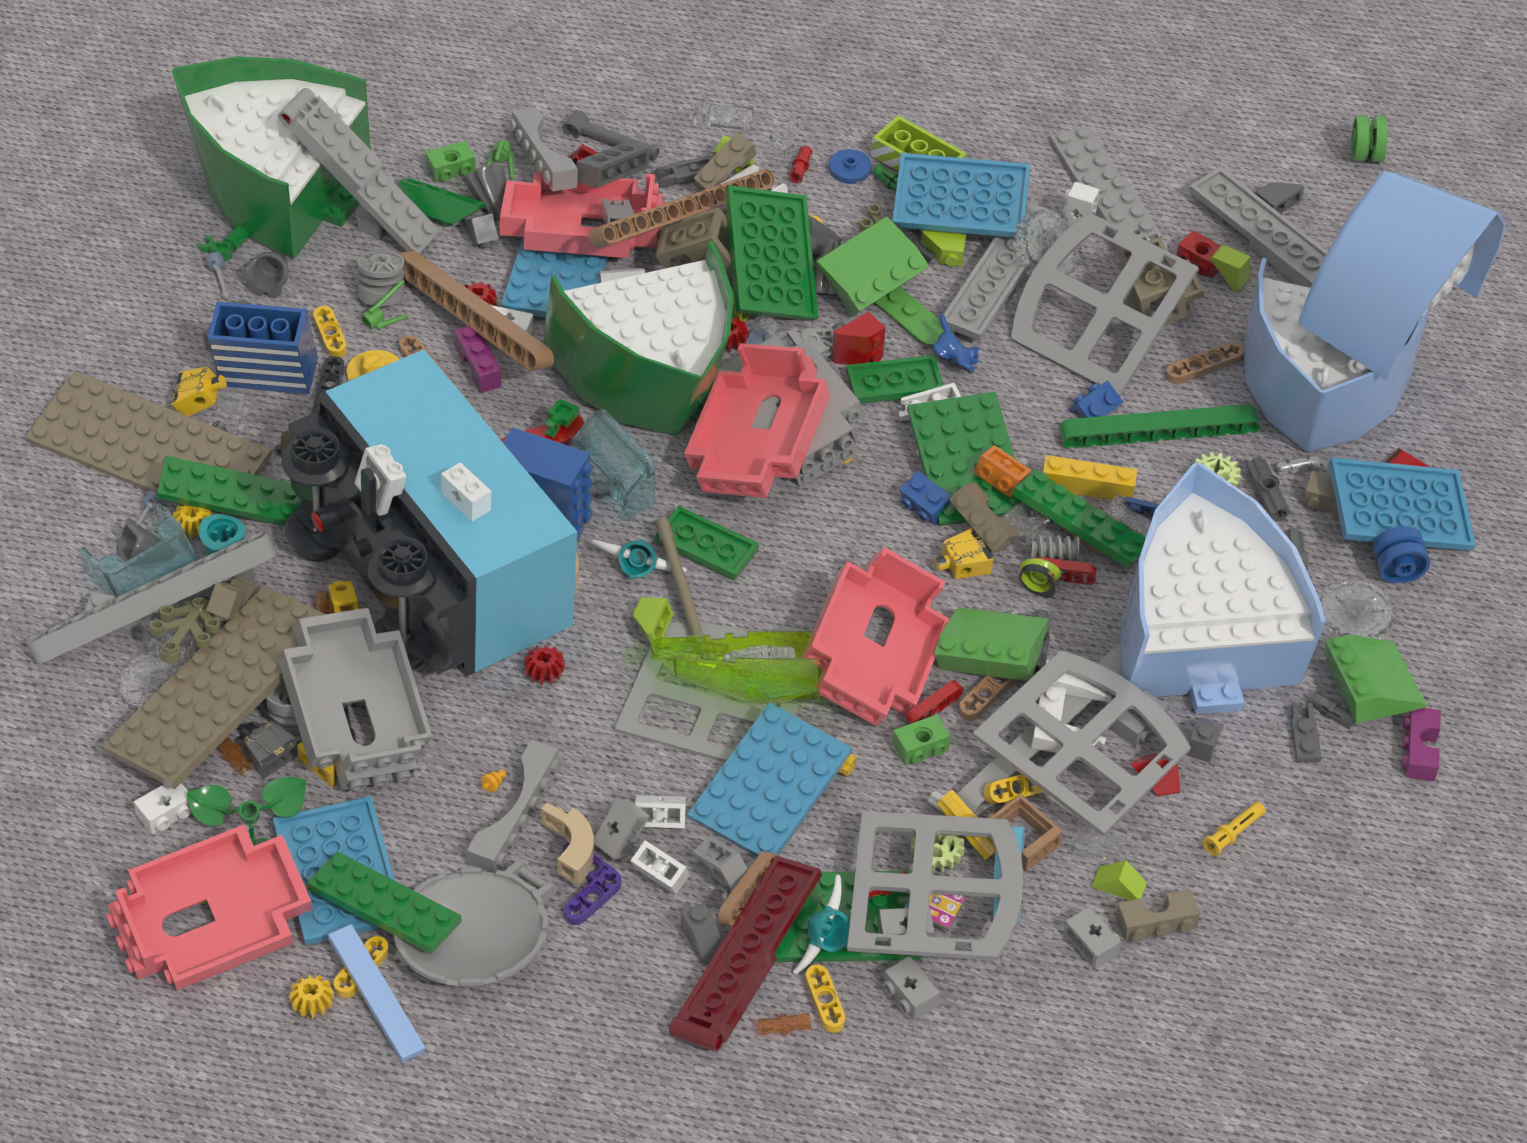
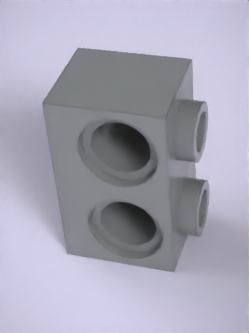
M712 836L692 851L702 870L708 876L731 890L736 887L748 871L739 852Z

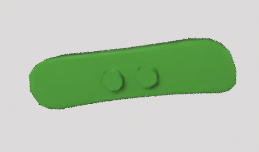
M901 287L874 303L917 341L925 345L933 346L944 332L942 326H940V318L926 309Z

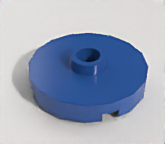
M841 150L830 158L829 171L835 180L842 183L855 184L856 181L860 180L862 182L871 173L872 163L870 158L859 150Z

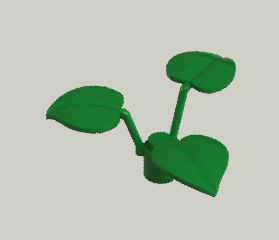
M298 777L275 779L269 782L262 791V798L268 805H257L254 801L249 800L233 810H228L232 804L230 793L219 785H207L188 791L187 800L194 817L206 826H219L224 822L225 814L239 813L241 821L249 825L250 839L253 846L268 841L267 838L255 840L253 824L259 820L260 810L272 808L273 813L280 818L293 817L303 806L307 783L305 779Z

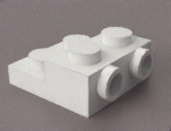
M380 444L365 448L355 480L356 486L361 491V470L370 467L376 477V512L379 516L388 513L393 496L401 495L407 478L403 471V466L394 461L390 454V449Z

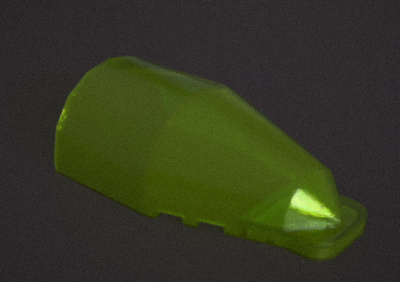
M747 631V636L733 637V633H725V638L711 639L710 635L662 637L655 639L651 646V658L662 661L676 678L747 703L821 704L824 699L819 692L818 680L823 669L818 667V658H802L813 631Z

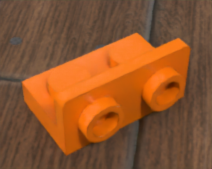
M994 445L981 456L974 474L1008 497H1012L1014 488L1030 475L1032 470Z

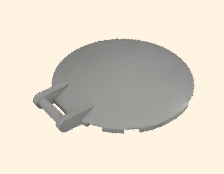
M516 861L505 871L497 870L496 873L482 871V868L460 869V873L447 876L445 873H442L414 889L415 892L460 914L462 922L432 954L394 935L397 950L408 966L420 975L439 983L455 986H477L505 979L527 966L540 952L547 937L548 914L543 904L550 900L558 890L556 884L551 881H545L527 869V865L521 861ZM520 877L524 878L525 880H527L539 889L537 890L536 888L522 880Z

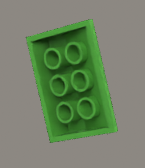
M888 217L883 218L816 261L852 317L929 267L918 248Z
M957 607L941 632L934 653L939 669L1029 681L1034 675L1050 621L1048 618Z
M1344 635L1325 640V660L1356 724L1426 708V702L1393 641L1354 635Z

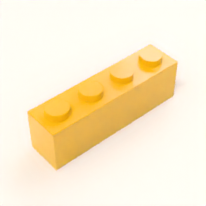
M1046 455L1043 473L1049 479L1063 485L1075 495L1125 502V497L1133 498L1137 469Z

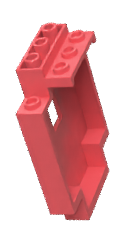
M535 171L533 183L506 182L500 214L499 235L524 237L525 250L629 258L630 249L635 250V246L657 248L663 226L597 248L589 240L590 231L596 227L581 226L582 217L603 219L601 214L602 198L609 199V201L613 199H618L619 201L628 199L634 214L665 204L666 202H662L663 194L658 193L659 184L655 183L654 174H646L645 192L638 188V180L624 178L599 188L577 182V188L552 191L549 185L545 184L541 173Z
M740 343L737 351L743 367L740 372H718L684 455L689 468L699 470L696 478L702 492L767 498L775 477L797 479L829 399L830 392L825 379L815 378L817 370L812 357L806 356L804 348ZM769 397L779 398L781 403L771 428H751L761 402Z
M885 547L879 553L876 552L867 562L864 570L847 561L835 577L802 656L803 659L823 669L814 692L875 726H878L887 716L890 707L907 715L918 703L935 660L934 653L940 634L950 620L940 612L930 608L933 599L943 589L945 581ZM876 607L886 608L893 616V624L884 646L863 636Z
M241 825L128 870L130 879L126 882L131 895L128 896L125 887L115 891L117 900L108 904L110 913L106 914L111 929L116 927L119 936L115 938L120 951L126 950L129 958L124 960L129 973L135 972L137 979L140 980L163 970L168 984L174 983L176 990H179L293 944L292 934L286 920L311 911L312 903L283 835L253 846L245 825ZM204 901L208 902L215 918L214 922L179 936L167 935L162 927L164 920L168 916Z

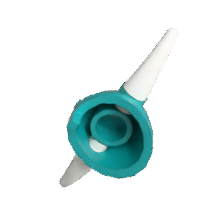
M595 539L592 540V544L619 558L620 567L629 578L634 579L646 576L653 569L671 571L668 561L656 556L654 549L643 539L630 541L624 546Z
M840 875L835 876L833 892L824 910L817 912L807 920L808 933L811 939L805 955L793 970L794 974H798L807 967L821 949L830 952L839 951L848 943L850 921L844 913L838 911L841 900Z

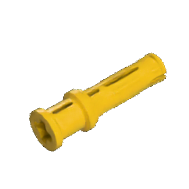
M1255 801L1230 823L1217 827L1213 835L1206 836L1202 840L1204 849L1214 857L1219 856L1223 848L1235 843L1237 835L1266 813L1265 807L1260 802ZM1246 817H1248V819L1240 825V822L1244 820Z

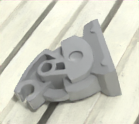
M831 322L827 328L820 327L814 329L810 327L799 333L789 330L786 334L785 347H794L808 339L826 360L829 356L832 357L835 323Z

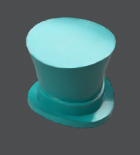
M213 514L204 518L199 526L200 539L206 547L204 556H208L243 540L246 535L244 523L235 517L224 514Z

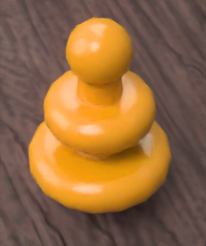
M500 769L498 772L493 771L490 774H484L481 777L482 788L490 793L496 792L498 786L502 784V778L506 777V771Z

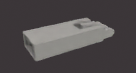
M602 198L601 214L605 224L613 222V219H622L634 214L628 199H622V201L613 199L609 201V199Z

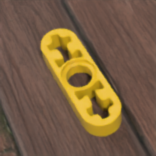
M328 306L317 307L313 312L314 323L326 352L330 357L338 356L341 358L347 353V344L335 314ZM321 315H325V317H327V322H324V319ZM327 330L336 331L333 335H327L324 332ZM336 341L337 347L339 349L333 347V342Z
M1021 774L987 783L983 794L988 803L998 804L1013 800L1020 794L1026 797L1044 791L1037 785L1029 787L1028 782L1030 780ZM1014 781L1020 784L1019 794H1016L1012 789ZM1004 788L1005 793L994 795V790Z
M374 936L369 938L364 946L370 956L372 955V959L378 968L388 956L389 949L385 938ZM381 946L382 951L376 950L374 953L372 952V947L378 948ZM344 967L334 979V991L339 997L349 998L358 991V988ZM350 980V987L345 986L341 988V983L347 984Z
M822 965L810 966L806 971L805 982L822 1027L831 1033L839 1032L845 1025V1013L829 972ZM814 974H817L818 977H821L820 987H818L817 979L813 978ZM829 995L832 1001L826 1004L821 1003L818 997ZM830 1010H832L834 1019H838L837 1023L829 1020Z

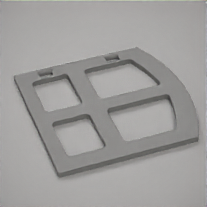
M1089 212L1054 242L1035 267L1019 300L1013 321L1011 339L1093 383L1099 382L1101 385L1108 380L1118 395L1121 396L1197 274L1199 267ZM1106 228L1117 233L1114 238L1104 234ZM1091 235H1096L1132 253L1107 294H1103L1058 271V267ZM1165 257L1176 262L1172 268L1162 264ZM1149 263L1177 276L1152 317H1148L1124 305V300ZM1049 285L1097 309L1091 322L1072 350H1068L1032 331L1040 300L1045 288ZM1114 319L1142 332L1117 373H1112L1089 361L1091 353Z
M670 623L659 649L654 650L652 646L650 647L614 731L726 762L734 749L708 742L717 717L723 715L754 724L764 710L726 698L745 652L761 656L793 675L780 708L797 716L815 671V666L783 645L747 631L700 623L707 643L722 644L728 647L708 692H701L659 680L657 678L672 643L692 642L688 623ZM794 684L801 686L798 695L790 693ZM655 696L700 709L701 712L691 735L684 736L639 723L638 720L648 698Z
M1062 650L978 727L972 735L1102 836L1128 813L1191 749L1181 730L1169 715L1141 689L1098 663ZM1063 674H1070L1086 680L1115 696L1079 732L1071 730L1035 702ZM1129 709L1135 710L1146 721L1165 746L1136 776L1129 774L1092 745ZM1020 716L1027 719L1062 746L1042 767L1034 764L999 737ZM1162 758H1165L1169 762L1161 768L1157 763ZM1076 760H1081L1120 790V793L1101 811L1093 809L1056 780ZM1118 803L1123 808L1117 814H1114L1110 809Z
M862 811L847 951L998 960L1016 927L1023 896L1021 854L1008 820ZM877 831L915 833L913 870L910 874L872 871L874 841ZM947 834L990 837L998 855L1002 878L981 879L933 875L932 865L935 836ZM870 891H897L910 894L906 934H878L865 931ZM947 894L996 897L1000 899L993 922L982 940L929 937L926 932L930 895ZM876 940L891 941V946L875 945ZM956 945L971 946V951L955 950Z

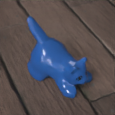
M943 313L940 314V324L944 332L939 336L937 342L933 344L934 353L946 361L954 360L957 365L974 372L975 368L973 365L978 363V351L980 348L978 346L965 348L952 333Z

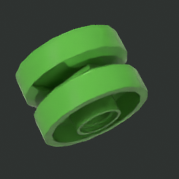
M1355 115L1351 134L1353 161L1364 162L1369 152L1372 162H1384L1388 139L1387 116L1375 115L1370 125L1367 115Z

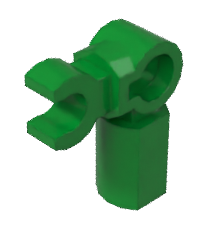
M237 226L221 242L214 241L211 236H205L207 244L198 243V248L203 253L220 252L226 262L232 258V251H236L249 238V235L245 228Z

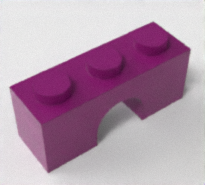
M469 326L454 330L455 348L463 362L469 361L472 379L480 393L502 387L501 369L483 336Z
M1422 708L1410 711L1409 715H1405L1403 729L1407 730V734H1404L1402 748L1407 749L1406 754L1403 753L1401 768H1406L1405 777L1435 781L1439 769L1440 748L1426 746L1423 742H1437L1440 732L1441 710Z

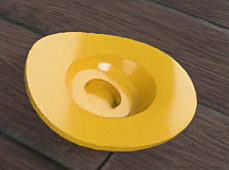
M371 350L360 353L353 357L348 364V380L351 381L400 359L393 353L383 350Z

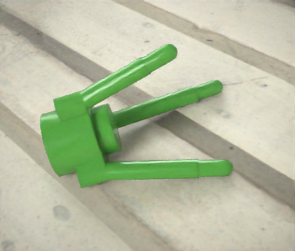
M498 140L494 145L493 151L490 152L485 166L491 165L493 159L497 162H505L507 160L510 179L513 180L514 154L511 153V144L505 140Z
M400 281L373 307L361 315L363 324L370 330L374 327L380 330L387 325L408 318V315L405 314L383 322L384 314L380 309L381 305L404 284L403 281Z

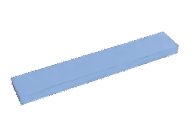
M352 924L328 934V940L400 1061L404 1062L425 1052L424 1044Z

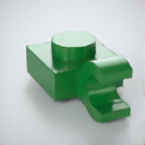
M559 399L548 411V420L545 423L548 429L545 431V435L553 438L558 433L561 425L568 427L579 415L580 407Z

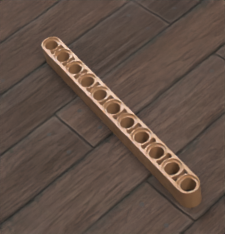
M768 169L760 170L601 225L590 231L589 240L597 248L616 243L726 204L725 188L728 185L761 190L769 189L775 183L774 175Z
M413 250L397 253L404 259L403 278L524 368L529 371L552 367L554 355L546 345L418 252Z

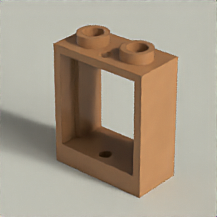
M1020 794L1015 799L1007 801L1002 809L997 813H991L987 818L1007 819L1010 822L1019 815L1042 835L1022 852L1023 870L1027 872L1061 845L1063 830Z

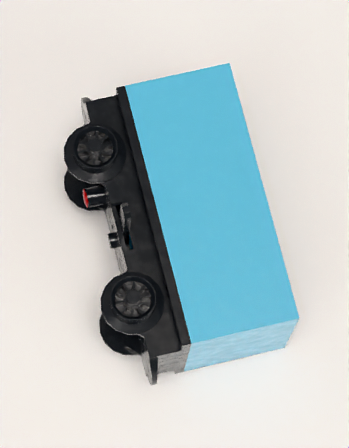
M424 349L318 394V411L288 424L289 429L281 435V465L285 474L291 479L292 490L301 500L299 509L293 512L285 522V536L289 544L296 549L301 557L310 561L322 562L333 558L339 551L343 553L386 608L384 617L374 624L376 634L399 630L412 670L421 666L426 659L437 675L455 666H459L465 675L469 676L573 625L577 551L576 529ZM382 444L390 449V454L394 461L403 466V471L407 478L401 495L393 496L388 513L379 516L376 512V477L370 467L361 470V491L356 486L355 480L365 448ZM458 463H462L491 490V511L473 522L441 494V473Z

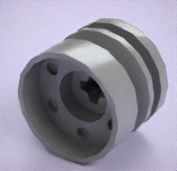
M384 250L370 251L359 257L357 262L359 299L366 304L374 306L394 286L403 281L404 284L381 306L399 303L405 294L403 257L397 253Z
M283 680L265 698L269 719L290 734H298L300 731L285 681Z

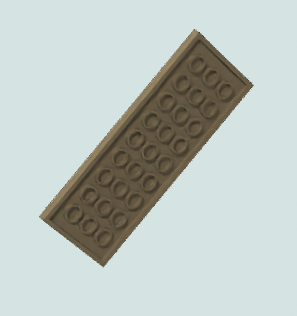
M76 371L72 372L25 436V440L28 443L143 490L158 492L165 455L259 475L272 456L271 449ZM211 510V511H212V515H213V514H224V515H229V516L231 515V514H227V513H223V512H218V511H213V510Z
M264 585L237 612L234 618L227 621L210 638L209 647L200 648L101 745L103 751L176 789L284 680L278 659L284 649L299 647L293 630L298 620L326 614Z

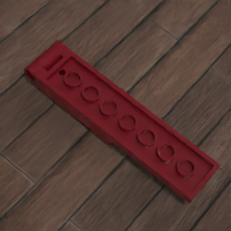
M780 856L775 857L681 1010L672 1020L669 1027V1035L671 1037L715 1052L721 1049L723 1042H727L777 960L775 955L777 948L822 876L819 868Z

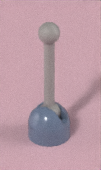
M220 252L210 253L206 257L207 266L210 270L217 272L222 288V298L229 299L230 292L226 289L220 270L225 265L223 255Z
M149 490L144 496L143 505L145 509L136 522L138 525L142 523L149 511L157 510L164 502V500L156 498L157 492Z

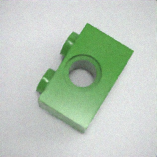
M467 141L426 151V166L435 183L467 175L476 170L475 156Z
M937 714L895 729L893 731L892 744L905 765L910 763L917 764L932 755L939 756L949 750L951 736Z

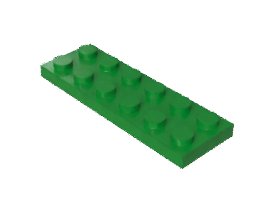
M167 455L164 457L156 497L162 500L285 526L289 516L299 509L301 500L291 488V482Z
M1034 470L1014 488L1013 496L1128 569L1140 558L1146 540L1142 535L1133 532L1125 527L1123 523L1106 515L1104 511L1090 505L1082 497L1071 493L1063 485L1052 481L1044 473Z
M338 851L306 882L307 890L429 954H432L462 922L460 914Z

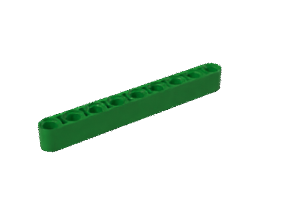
M1251 404L1064 420L1059 424L1062 443L1066 449H1070V447H1092V445H1115L1114 443H1118V445L1137 443V441L1141 443L1156 442L1159 439H1163V441L1180 440L1183 437L1185 439L1204 438L1203 436H1226L1225 434L1240 435L1248 434L1247 432L1256 433L1261 428L1256 408Z

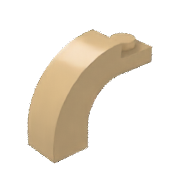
M547 802L541 808V824L563 836L570 844L557 859V874L578 886L588 875L593 864L594 836L592 828L587 819L575 808H572L566 814L560 807H554Z

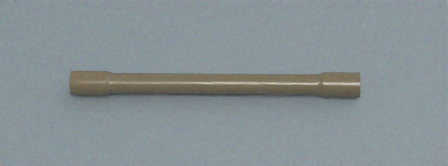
M661 517L655 521L657 532L668 559L690 629L696 656L698 658H705L710 655L707 639L700 625L675 546L669 520L667 517Z

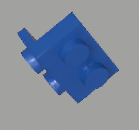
M1107 380L1101 385L1099 382H1096L1087 389L1089 393L1086 396L1082 393L1073 399L1074 405L1068 408L1070 413L1077 410L1082 418L1106 416L1122 404L1123 400Z
M919 471L899 489L901 503L907 509L913 508L916 510L918 516L926 523L930 521L936 525L938 523L937 516L951 503L949 499L952 496Z

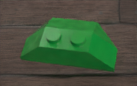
M410 177L399 180V186L403 193L428 219H438L443 225L452 226L486 207L485 202Z

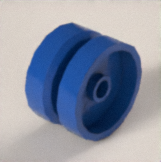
M1409 526L1394 527L1384 531L1373 541L1372 550L1381 578L1387 583L1411 582L1417 580L1428 571L1431 562L1422 534L1416 528Z

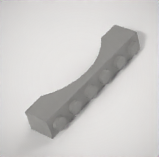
M531 108L512 111V119L509 121L510 130L516 135L517 141L522 144L524 152H527L530 161L535 164L538 173H541L545 184H548L552 191L577 188L578 168L571 158L552 151L540 140L543 137V117L538 109Z
M531 739L521 756V771L524 783L518 801L501 820L476 833L467 849V864L496 873L499 866L503 867L505 865L509 848H514L518 841V832L520 829L526 828L530 811L537 809L541 792L547 791L552 773L556 774L560 768L561 760H559L557 748Z

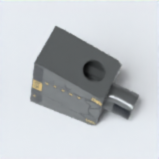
M268 721L260 727L254 722H249L244 726L242 730L246 735L243 739L244 752L263 779L298 757L297 745L300 744V740L274 722Z

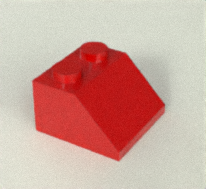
M867 312L835 330L833 335L832 362L835 364L853 365L880 361L884 354L886 327L870 312Z

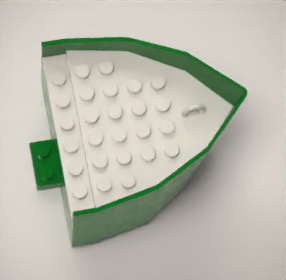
M242 56L185 65L172 69L173 78L210 197L234 228L237 226L245 228L250 238L276 252L296 258L322 221L339 227L344 226L360 203L286 126L280 123L278 114L303 88H308L313 91L316 98L320 96L371 150L365 79L294 59Z
M708 241L705 260L563 291L556 275L551 276L543 344L550 348L554 355L553 364L581 399L623 424L669 435H678L703 409L717 377L730 336L734 298L721 256L713 241Z

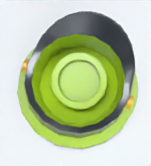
M1039 558L1027 559L1021 562L1019 578L1022 584L1033 594L1043 598L1052 597L1056 590L1054 582L1062 574L1060 569L1053 563Z

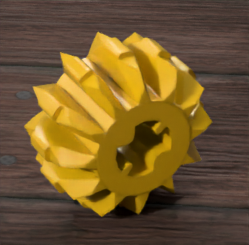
M186 504L177 506L176 512L173 513L172 517L174 529L176 532H180L182 538L189 535L191 540L194 535L200 538V523L204 518L212 515V511Z
M310 973L307 979L299 976L298 983L292 984L289 1001L294 1012L300 1011V1015L303 1018L310 1013L313 1019L316 1012L324 1016L325 1009H331L334 998L330 982L328 980L323 981L321 975L313 978Z

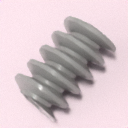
M1038 534L1035 540L1032 536L1030 559L1034 557L1067 559L1068 561L1077 559L1078 562L1079 537L1076 536L1071 543L1069 536H1065L1063 542L1060 535L1055 537L1054 542L1051 535H1047L1044 541L1041 534Z

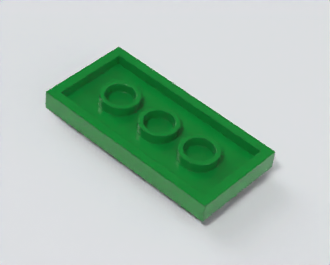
M935 355L853 364L846 367L851 391L860 401V404L901 399L944 386Z
M680 506L668 518L678 554L733 580H736L759 550V543ZM657 532L654 536V542L663 546Z

